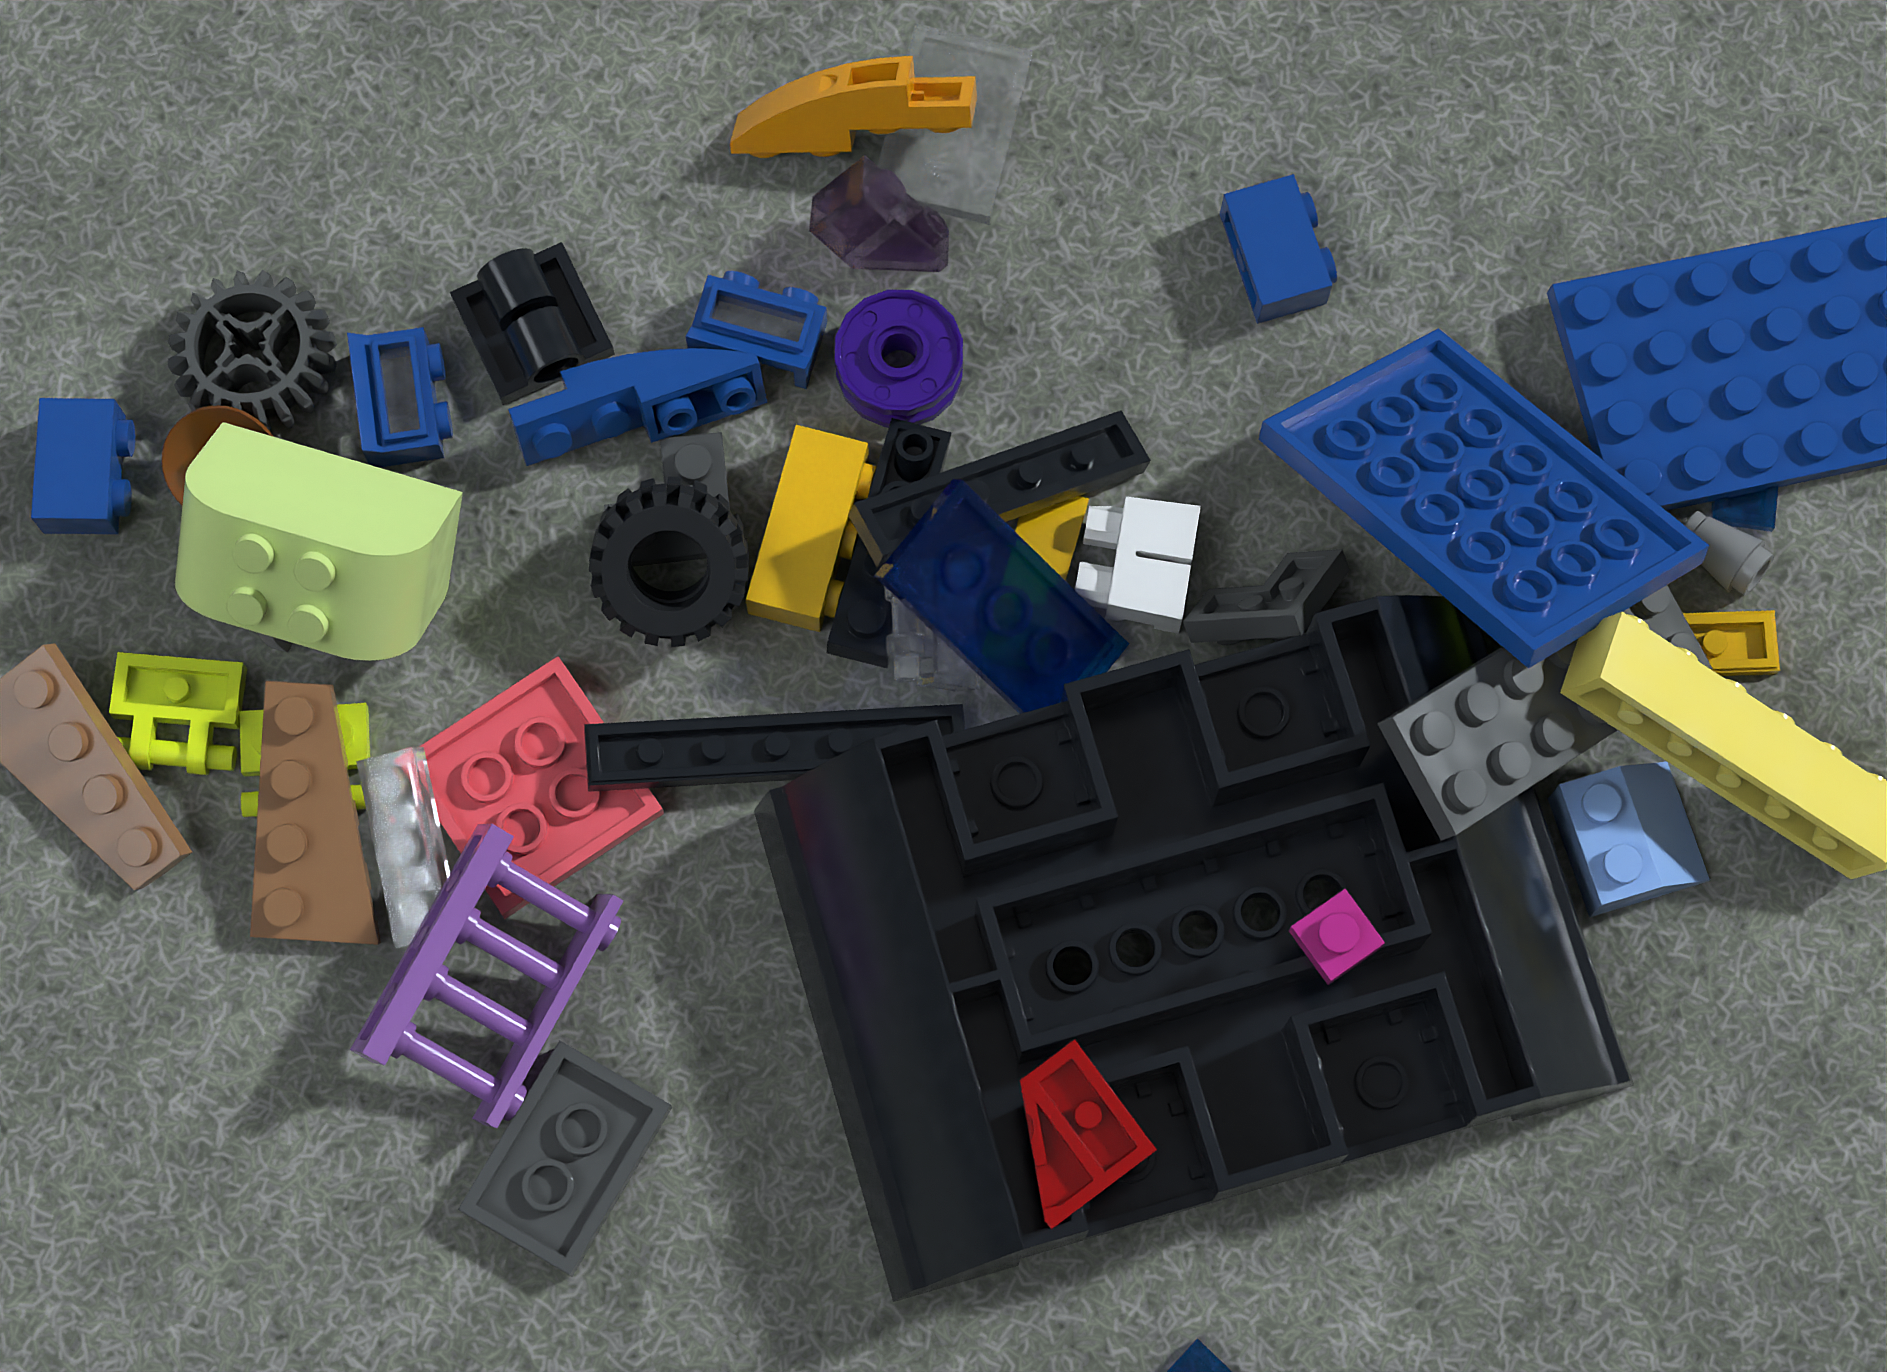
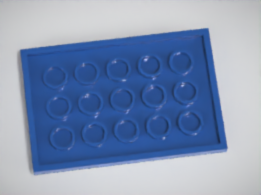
M1887 217L1552 284L1547 291L1592 452L1666 511L1887 464Z
M1439 328L1262 422L1259 440L1528 669L1595 629L1602 619L1625 611L1703 564L1709 548V544Z

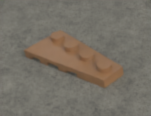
M55 643L40 646L0 678V763L133 890L146 887L192 853V850Z
M265 681L250 937L374 945L381 943L378 921L375 919L370 893L372 888L368 867L364 861L358 829L360 824L356 803L352 797L347 771L348 761L332 684Z

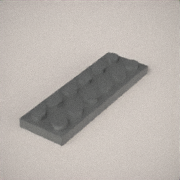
M1668 585L1623 611L1625 614L1642 619L1648 624L1651 631L1674 646L1691 651L1697 656L1700 663L1709 669H1713ZM1578 639L1529 669L1502 646L1378 723L1440 840L1450 838L1464 831L1617 731L1616 728L1560 693Z

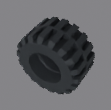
M668 476L667 483L656 484L654 478L641 481L640 489L632 492L628 488L618 495L617 502L613 507L608 505L601 516L598 529L595 530L589 557V572L592 574L590 586L594 598L600 597L602 601L601 611L609 621L616 617L621 622V632L631 638L635 631L645 635V644L658 646L659 638L671 639V647L685 646L686 637L692 635L696 636L698 642L711 636V627L715 624L723 627L731 619L733 607L735 605L740 606L745 594V583L748 581L749 548L748 540L743 534V523L737 513L733 515L729 511V502L721 494H718L716 497L711 496L707 493V485L698 481H694L693 487L681 484V477ZM677 531L684 533L697 541L707 555L706 572L697 583L679 591L656 589L645 583L633 568L632 553L635 546L643 538L655 532Z

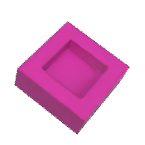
M1346 889L1296 922L1289 929L1290 934L1327 985L1375 953L1385 944Z

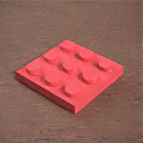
M559 656L399 759V762L460 853L464 850L478 824H494L514 836L506 850L512 854L511 862L552 886H556L664 814L663 808L649 788L588 792L584 724L604 722ZM499 884L494 888L488 885L485 887V891L504 919L530 903Z

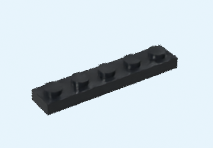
M1122 410L855 502L848 516L878 568L1142 474L1151 460Z

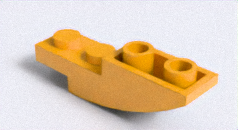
M913 56L876 58L846 63L817 71L773 90L739 112L730 140L731 154H750L758 158H769L780 153L809 152L814 156L829 157L840 152H852L857 130H868L874 134H890L899 129H929L935 133H950L960 128H972L977 101L976 77H915Z

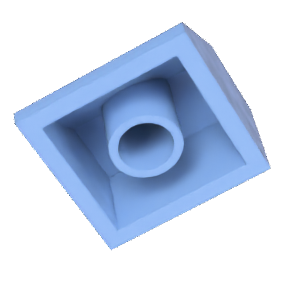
M1668 762L1618 766L1561 783L1549 796L1548 801L1589 917L1710 881Z

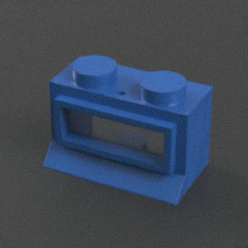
M726 271L723 278L708 275L692 326L685 336L687 348L725 349L754 353L758 358L760 368L764 364L793 372L795 386L807 389L827 325V308L817 305L819 301L817 296L795 287L784 288L782 295L759 289L760 283L757 279L737 271Z
M424 327L373 335L347 332L361 448L368 464L380 468L444 458L442 440L453 438V428L448 402L437 403L434 381L445 380V367L440 343L429 344Z

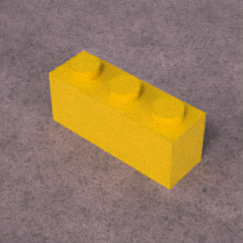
M800 425L795 426L747 593L746 604L748 614L816 632H821L825 616L835 617L845 584L843 581L835 580L841 557L852 560L859 537L848 515L857 500L868 498L877 468L876 465L868 464L869 449L867 442Z

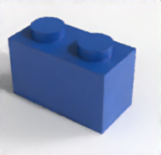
M1294 174L1224 194L1220 217L1257 324L1327 304L1332 283L1337 282L1335 262L1328 247L1319 248L1313 228L1318 227V217L1313 199L1309 192L1300 193Z
M39 398L31 519L44 534H118L119 517L129 516L132 503L131 485L128 479H122L123 457H132L134 454L135 426L133 420H126V415L115 399Z

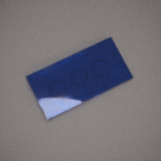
M951 480L875 574V577L1019 714L1061 703L1064 684L1108 672L1130 644L963 480Z

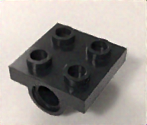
M562 242L536 254L528 248H520L503 253L487 262L478 271V280L450 292L452 300L502 405L562 379L560 371L593 361L607 359L615 355L611 341Z

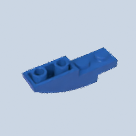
M667 349L616 356L560 371L565 390L510 408L508 411L519 449L526 466L549 458L559 457L564 453L607 438L617 437L624 432L644 426L650 442L653 443L673 435L683 434L690 429L730 415L743 413L748 409L767 403L760 363L754 353L725 349Z

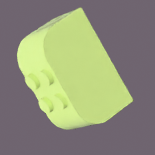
M223 422L186 471L175 577L177 594L188 607L208 618L335 656L369 661L399 656L412 649L418 643L445 599L449 587L463 492Z

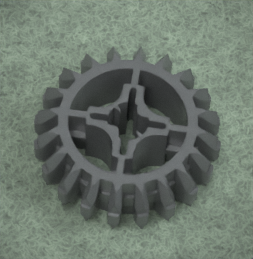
M238 270L233 279L234 286L227 289L219 279L213 278L211 288L215 295L206 299L203 295L192 292L191 302L197 310L196 313L177 312L176 321L185 332L169 335L168 344L173 351L178 353L168 359V367L172 374L180 376L174 384L177 392L181 397H191L188 403L191 411L206 406H229L252 415L264 424L269 431L272 428L269 417L275 415L279 416L285 427L292 428L294 418L289 409L297 404L303 412L313 413L315 406L307 391L310 390L316 394H327L329 385L320 374L331 373L336 370L337 363L334 357L327 352L336 348L337 342L333 332L325 330L330 323L325 310L314 309L316 301L313 294L305 290L296 294L297 288L293 280L287 277L283 278L274 287L270 273L264 270L259 273L253 285L249 284L245 273ZM249 312H266L258 320L248 323L234 318ZM297 328L300 334V349L294 366L287 373L278 358L281 350L289 343L286 336ZM217 332L222 337L225 348L221 356L215 361L217 368L206 377L205 353L212 336ZM235 338L246 347L250 346L254 350L262 349V354L269 366H266L258 357L254 359L249 354L242 355V350ZM255 381L264 382L270 386L266 390L255 393H235L230 391L231 389L238 391L244 385Z

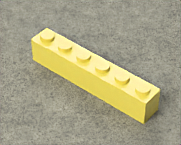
M1621 611L1602 619L1595 629L1578 638L1560 692L1561 694L1849 879L1887 870L1886 779L1869 773L1845 758L1837 747L1819 741L1796 726L1790 716L1767 707L1749 695L1741 684L1725 679L1700 663L1697 656L1691 651L1674 646L1651 631L1648 624L1636 616L1625 614Z

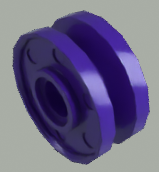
M885 290L860 301L845 315L835 336L836 379L845 401L862 418L885 428H889L891 418L919 425L934 420L952 404L962 383L963 338L954 316L936 299L914 290ZM903 350L910 353L915 360L909 366L894 368L889 366L884 361V358L893 351Z

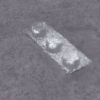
M409 747L356 761L395 948H403L410 945L450 874L424 747Z

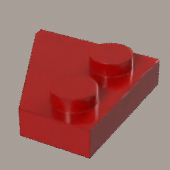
M1076 1040L1070 1042L1019 1080L1044 1220L1051 1229L1157 1150Z

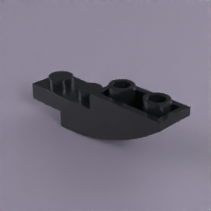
M891 418L868 498L943 472L952 433ZM858 537L827 641V654L888 668L898 630L903 623L922 552L877 568L861 537Z

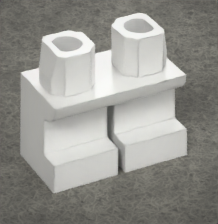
M1134 497L1125 498L1124 508L1089 506L1083 544L1116 549L1114 567L1080 562L1073 600L1093 607L1107 609L1106 619L1115 621L1131 620L1154 625V629L1178 634L1183 618L1201 506Z

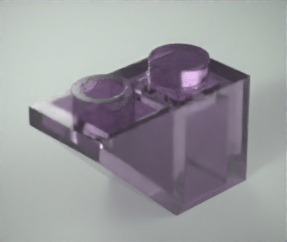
M866 155L812 196L809 232L850 268L940 272L948 266L949 229L944 219L934 209L922 207L906 192L903 183L892 171L888 169L881 170Z

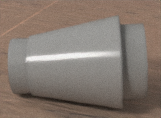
M1699 511L1695 512L1685 523L1687 528L1709 544L1704 562L1701 565L1727 592L1735 589L1744 596L1748 595L1763 578L1774 559V555L1764 549V540L1714 518L1707 517Z

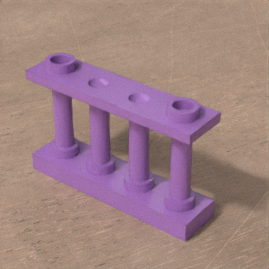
M478 824L350 1050L368 1061L380 1065H385L390 1056L397 1059L404 1055L482 1099L472 1119L483 1125L498 1128L502 1119L506 1121L511 1120L522 1105L527 1093V1087L523 1086L522 1083L597 949L601 952L604 951L614 939L621 924V918L616 916L623 900L613 894H597L589 908L511 862L512 854L506 850L514 838L513 835L494 824ZM499 884L577 930L559 964L479 918L481 911L474 907L487 885L494 888ZM468 941L546 986L527 1020L447 975L449 968L443 965V962L454 942L461 945ZM435 997L514 1043L496 1077L415 1032L416 1024L410 1022L422 999L429 1002Z

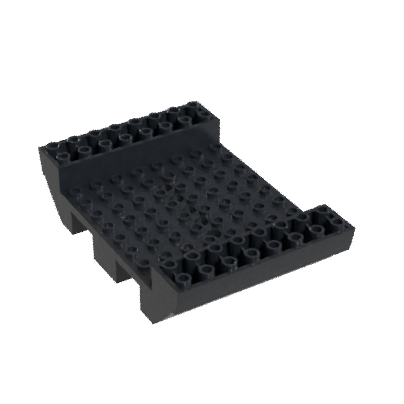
M1376 596L1315 613L1307 633L1196 665H1194L1190 649L1087 677L1064 684L1061 703L942 736L938 721L934 720L877 736L826 761L784 786L769 790L754 810V814L893 1302L1016 1267L1019 1265L1020 1259L1490 1121L1511 1116L1512 1121L1634 1086L1534 785L1459 834L1440 840L1378 726V723L1490 654L1482 629L1444 596ZM1314 880L1330 882L1335 886L1338 893L1346 889L1385 942L1382 948L1329 985H1327L1289 932L1292 925L1313 911L1306 904L1303 891L1304 887ZM1261 897L1270 901L1277 910L1278 919L1276 925L1266 931H1256L1248 927L1241 916V907L1247 900ZM1193 915L1206 917L1215 928L1216 937L1214 942L1203 949H1194L1187 946L1179 935V924L1183 919ZM1128 933L1144 935L1153 946L1152 959L1140 967H1131L1124 964L1116 952V944L1119 939ZM1066 951L1082 953L1088 959L1091 966V974L1088 979L1078 985H1068L1060 981L1053 969L1054 960L1060 954ZM1076 1040L1157 1150L1051 1229L1044 1220L1019 1080L1070 1042Z

